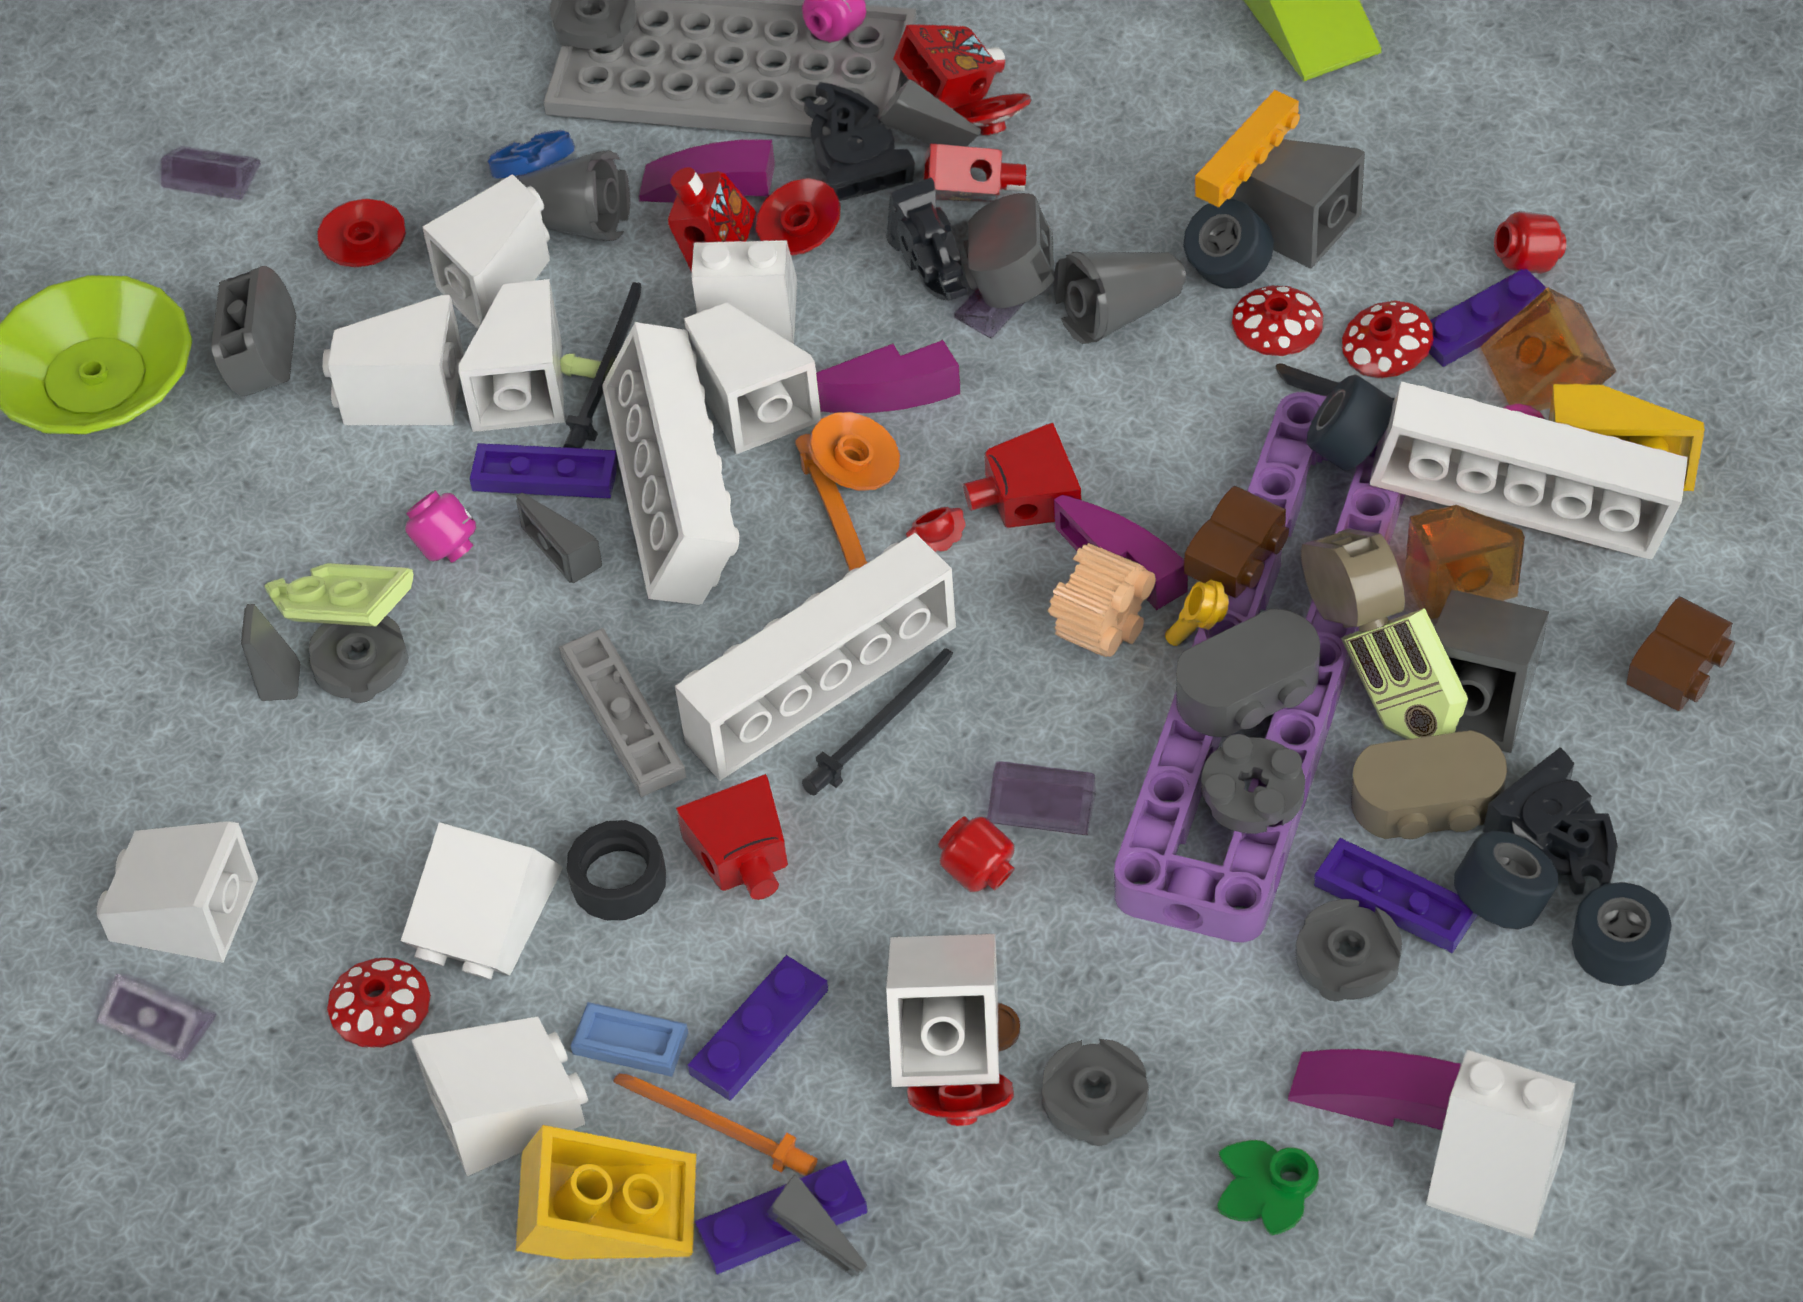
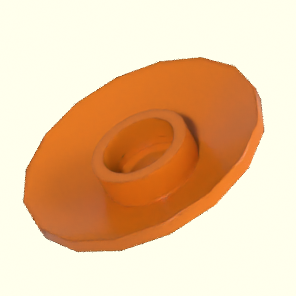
M853 412L833 413L822 418L811 432L809 448L814 463L825 476L841 486L857 491L876 490L889 484L899 470L900 453L896 441L883 426L869 417Z

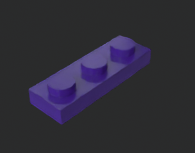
M1521 269L1432 318L1430 321L1433 325L1434 342L1429 354L1442 367H1445L1551 308L1554 302V294L1528 269Z
M478 443L469 480L471 489L475 492L524 493L611 499L618 457L616 450Z
M1339 838L1315 873V887L1340 899L1359 901V907L1368 908L1375 912V907L1386 912L1393 919L1397 927L1452 954L1477 917V914L1466 906L1458 894L1342 838Z
M786 955L687 1065L689 1075L731 1101L829 991L827 980Z
M846 1160L800 1178L836 1225L868 1213L867 1203ZM786 1184L695 1221L699 1237L717 1275L801 1241L768 1217L767 1211Z

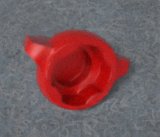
M940 507L929 511L913 522L912 527L906 533V538L916 533L933 551H947L954 542L961 539L962 531L966 526L963 510L961 508Z

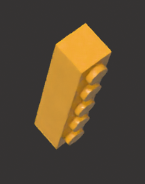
M1274 90L1195 175V196L1216 207H1220L1226 199L1232 198L1236 188L1243 181L1245 182L1250 178L1252 171L1257 165L1262 164L1266 160L1268 153L1275 146L1278 147L1287 132L1297 126L1300 119V114L1298 113L1299 100Z

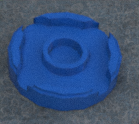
M553 130L536 134L530 138L531 141L523 144L513 142L489 156L490 173L496 179L507 178L512 174L519 176L554 164L574 152L575 145L573 139H571L569 132L565 130Z

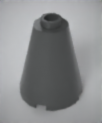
M610 150L598 151L516 176L526 188L531 186L539 194L544 205L541 216L546 229L602 241H615L622 236L624 231H616L620 220L625 221L629 218L630 189L626 170H617L616 164L613 161L614 159H620L616 153Z
M1072 252L1067 254L1066 258L1059 259L1056 263L1053 289L1056 304L1064 302L1068 314L1067 317L1061 318L1064 327L1073 339L1081 344H1088L1100 341L1178 297L1186 282V272L1181 261L1169 252Z

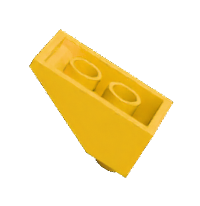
M1553 384L1549 421L1568 424L1575 428L1613 436L1624 441L1688 457L1683 491H1694L1705 431L1704 422L1604 385Z
M542 1125L522 1151L515 1251L558 1259L690 1257L693 1254L696 1154Z

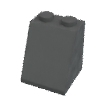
M1283 139L1278 147L1275 146L1268 153L1266 160L1262 164L1257 165L1252 171L1250 178L1245 182L1243 181L1236 188L1232 198L1246 203L1270 227L1274 240V251L1312 269L1361 215L1365 152L1352 147Z
M1451 589L1434 629L1468 697L1463 716L1459 718L1455 732L1469 730L1479 732L1493 740L1502 751L1512 752L1541 655L1549 611Z

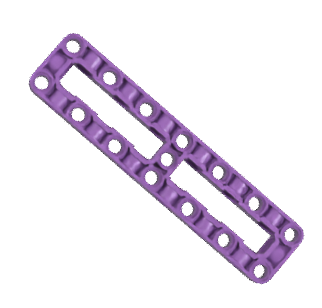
M1306 392L1289 394L1278 404L1248 488V492L1286 509L1285 526L1289 528V537L1293 533L1306 495V480L1310 466H1316L1317 462L1322 463V460H1327L1313 451L1306 443L1307 432L1311 422L1326 396ZM1376 445L1365 460L1356 466L1357 468L1335 533L1345 529L1381 533L1389 545L1405 494L1369 485L1377 448ZM1282 550L1278 554L1271 553L1264 561L1263 573L1254 588L1246 587L1236 599L1228 595L1229 605L1224 619L1219 623L1217 622L1209 630L1199 627L1192 647L1258 615L1261 610H1266L1281 567ZM1312 599L1306 620L1316 629L1320 639L1319 677L1316 689L1301 704L1293 708H1284L1274 713L1266 739L1275 741L1288 749L1296 751L1300 755L1302 770L1305 776L1304 801L1297 815L1283 826L1282 821L1272 826H1267V832L1257 834L1234 831L1223 866L1176 855L1180 843H1186L1202 797L1201 779L1203 767L1210 755L1218 749L1222 737L1204 735L1188 726L1178 712L1175 693L1115 861L1114 895L1116 904L1123 913L1135 918L1232 942L1244 943L1254 940L1261 935L1274 902L1352 661L1341 638L1359 631L1358 627L1343 628L1341 623L1324 620ZM1252 778L1248 791L1254 792L1257 786L1266 787L1267 785L1263 784L1259 779ZM1135 882H1146V884H1142V885H1140V884H1134V883H1135ZM1244 906L1247 909H1235L1233 907Z

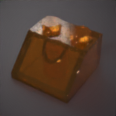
M1549 287L1481 346L1508 404L1519 403L1529 405L1538 411L1550 408L1553 384L1602 385L1617 372L1582 304Z
M1459 505L1441 509H1429L1418 515L1410 516L1405 579L1419 609L1425 608L1430 619L1438 618L1451 589L1501 601L1518 597L1525 541L1522 530Z

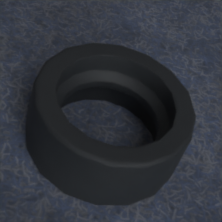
M627 820L605 821L589 827L575 839L567 854L566 870L571 891L577 904L591 916L614 921L628 920L644 914L658 902L666 887V867L663 851L656 836L643 825ZM628 851L640 855L646 862L644 874L633 884L622 888L604 889L591 884L587 878L589 866L600 856L611 852Z

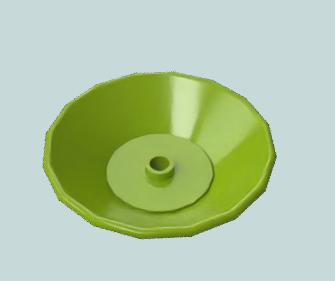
M87 275L47 286L16 305L0 323V409L10 420L45 434L87 435L127 424L159 404L185 373L193 341L184 310L161 288L129 276Z

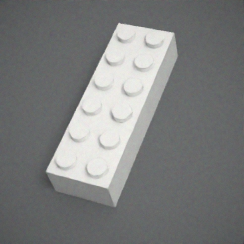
M635 322L605 378L602 388L648 599L700 605L703 604L712 587L718 584L721 571L730 556L735 555L737 552L739 531L733 524L730 512V494L724 487L721 474L722 460L716 453L713 441V423L707 416L704 403L705 389L699 382L696 370L697 356L695 351L691 349L688 332L684 329Z
M1401 381L1393 401L1389 425L1377 444L1369 485L1634 556L1653 559L1682 503L1688 457Z
M914 533L900 543L890 545L881 555L861 568L852 569L842 580L828 589L811 595L801 606L784 617L772 620L762 631L741 644L733 645L726 650L723 656L701 670L692 671L682 682L675 685L685 744L721 781L956 628L952 568Z

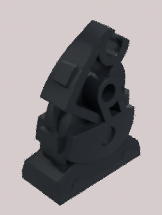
M819 82L816 86L815 95L825 98L827 102L823 105H817L808 97L804 102V111L813 119L811 124V140L815 146L816 162L822 173L826 176V184L834 189L839 201L913 182L914 159L909 149H895V139L891 128L887 129L879 121V107L850 89ZM824 126L830 129V134L823 135L822 130Z
M932 177L890 192L886 236L889 245L897 251H902L910 270H918L923 285L933 296L941 300L951 301L967 295V288L959 280V277L963 275L958 247L945 212L942 208L936 207L935 183Z
M1559 747L1488 804L1483 832H1508L1524 838L1538 847L1552 861L1558 875L1568 876L1570 888L1577 895L1584 892L1586 884L1584 876L1596 878L1599 881V887L1611 882L1618 845L1609 813H1595L1590 803L1592 795L1578 781L1571 780L1575 763Z

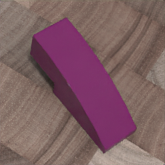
M772 139L715 142L690 147L652 161L645 165L639 201L674 203L677 193L672 187L670 180L674 173L685 167L693 168L697 174L716 171L723 172L742 195L769 197L775 168Z
M944 340L904 355H900L892 343L816 372L820 412L878 413L904 410L935 403L961 394L959 364Z
M1064 495L1054 499L1055 529L1076 551L1079 548L1082 549L1084 544L1090 543L1144 566L1146 570L1155 574V585L1146 600L1156 610L1188 592V575L1184 574V559L1148 530L1115 512L1086 501Z
M1366 1049L1305 1051L1301 1053L1288 1095V1101L1392 1128L1395 1119H1400L1443 1130L1450 1095L1462 1064L1428 1056Z

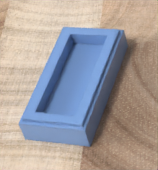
M587 1002L571 1043V1050L573 1055L672 1077L688 1035L687 1024Z

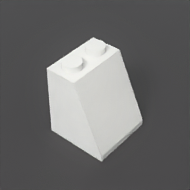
M513 174L423 226L436 287L443 295H451L452 304L477 329L503 284L535 281L550 261L547 247L550 236L541 216V211L544 209L543 202L533 187L529 186L526 188Z
M787 240L694 243L692 284L697 313L727 302L794 344L797 275Z
M549 279L503 284L459 362L458 373L472 432L564 423L563 373L560 368V358L562 357L561 336Z
M439 295L334 330L331 349H325L323 353V372L325 377H331L332 405L334 408L340 409L344 425L454 424L460 386L458 364L464 352L451 295Z
M727 302L684 318L685 330L688 332L691 349L695 351L697 356L696 370L699 382L705 389V401L735 454L807 428L821 420L815 361L809 353Z
M226 821L135 831L127 849L121 850L118 855L115 868L116 874L109 890H105L99 898L97 917L101 921L108 940L111 942L223 963L258 881V876L239 823Z
M439 822L401 941L417 949L415 958L429 963L444 966L448 957L464 962L461 971L491 980L494 971L511 975L563 866L534 848Z
M995 934L890 937L886 992L892 1087L999 1084L998 989Z
M538 1016L423 1035L412 1040L428 1094L467 1176L521 1153L542 1125L568 1130L585 1125L581 1105L588 1102V1097L583 1084L576 1072L567 1075L562 1063L568 1061L563 1044L556 1031L547 1035Z
M1467 1050L1450 1095L1426 1205L1533 1240L1564 1150L1575 1083Z

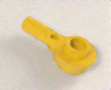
M1209 580L1206 583L1197 582L1194 584L1185 599L1184 608L1179 614V619L1165 632V639L1169 644L1178 646L1197 627L1209 630L1217 622L1219 623L1224 619L1228 610L1229 598L1224 592L1222 583Z

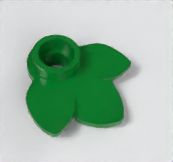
M1261 1140L1237 1142L1219 1151L1220 1160L1236 1177L1230 1182L1219 1199L1217 1210L1220 1214L1239 1222L1253 1221L1261 1218L1266 1231L1271 1236L1286 1232L1297 1225L1304 1215V1199L1309 1197L1318 1185L1319 1170L1312 1157L1305 1151L1294 1147L1277 1151L1271 1145ZM1287 1172H1295L1301 1179L1287 1181L1282 1179V1175Z

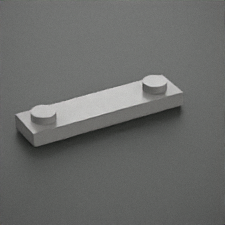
M604 628L559 646L563 662L640 797L686 778L684 765Z

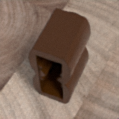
M1234 485L1224 495L1211 518L1198 530L1187 547L1184 556V574L1202 583H1206L1209 580L1221 582L1224 586L1225 594L1235 599L1246 587L1254 588L1263 573L1264 561L1271 553L1278 554L1287 541L1289 528L1285 526L1286 509Z
M1679 596L1670 605L1656 629L1646 638L1635 654L1629 666L1626 684L1679 712L1689 699L1695 703L1698 702L1709 684L1710 676L1707 675L1714 665L1722 668L1733 651L1735 641L1729 639L1733 623Z

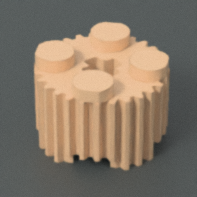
M1088 543L1087 545L1084 544L1082 549L1079 548L1073 560L1080 564L1076 565L1075 572L1071 573L1068 583L1064 584L1059 581L1057 587L1053 590L1054 595L1050 599L1051 606L1048 609V613H1050V616L1057 618L1055 622V635L1103 657H1112L1123 641L1133 644L1143 628L1144 619L1137 614L1141 611V603L1151 594L1156 578L1155 574L1146 570L1144 566Z

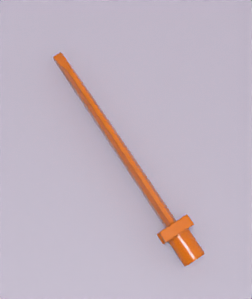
M803 434L795 441V445L800 453L801 469L805 475L810 473L841 546L849 571L861 568L867 564L842 496L836 483L825 476L814 463L809 448L811 434Z
M619 1073L613 1080L614 1083L771 1156L773 1159L772 1169L780 1173L783 1172L785 1167H788L807 1176L812 1174L816 1167L818 1158L795 1147L796 1137L789 1133L785 1134L779 1144L637 1077Z

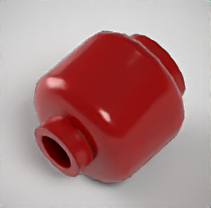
M1523 211L1515 212L1504 222H1501L1494 237L1495 253L1500 257L1506 268L1513 271L1528 269L1531 273L1538 274L1548 272L1556 265L1558 259L1563 257L1567 244L1566 236L1561 231V226L1555 217L1548 214Z
M963 816L945 833L938 844V847L942 850L940 855L941 867L969 892L981 891L987 885L995 891L1010 877L1015 869L1009 863L1014 854V843L985 817H975L969 820L966 816Z

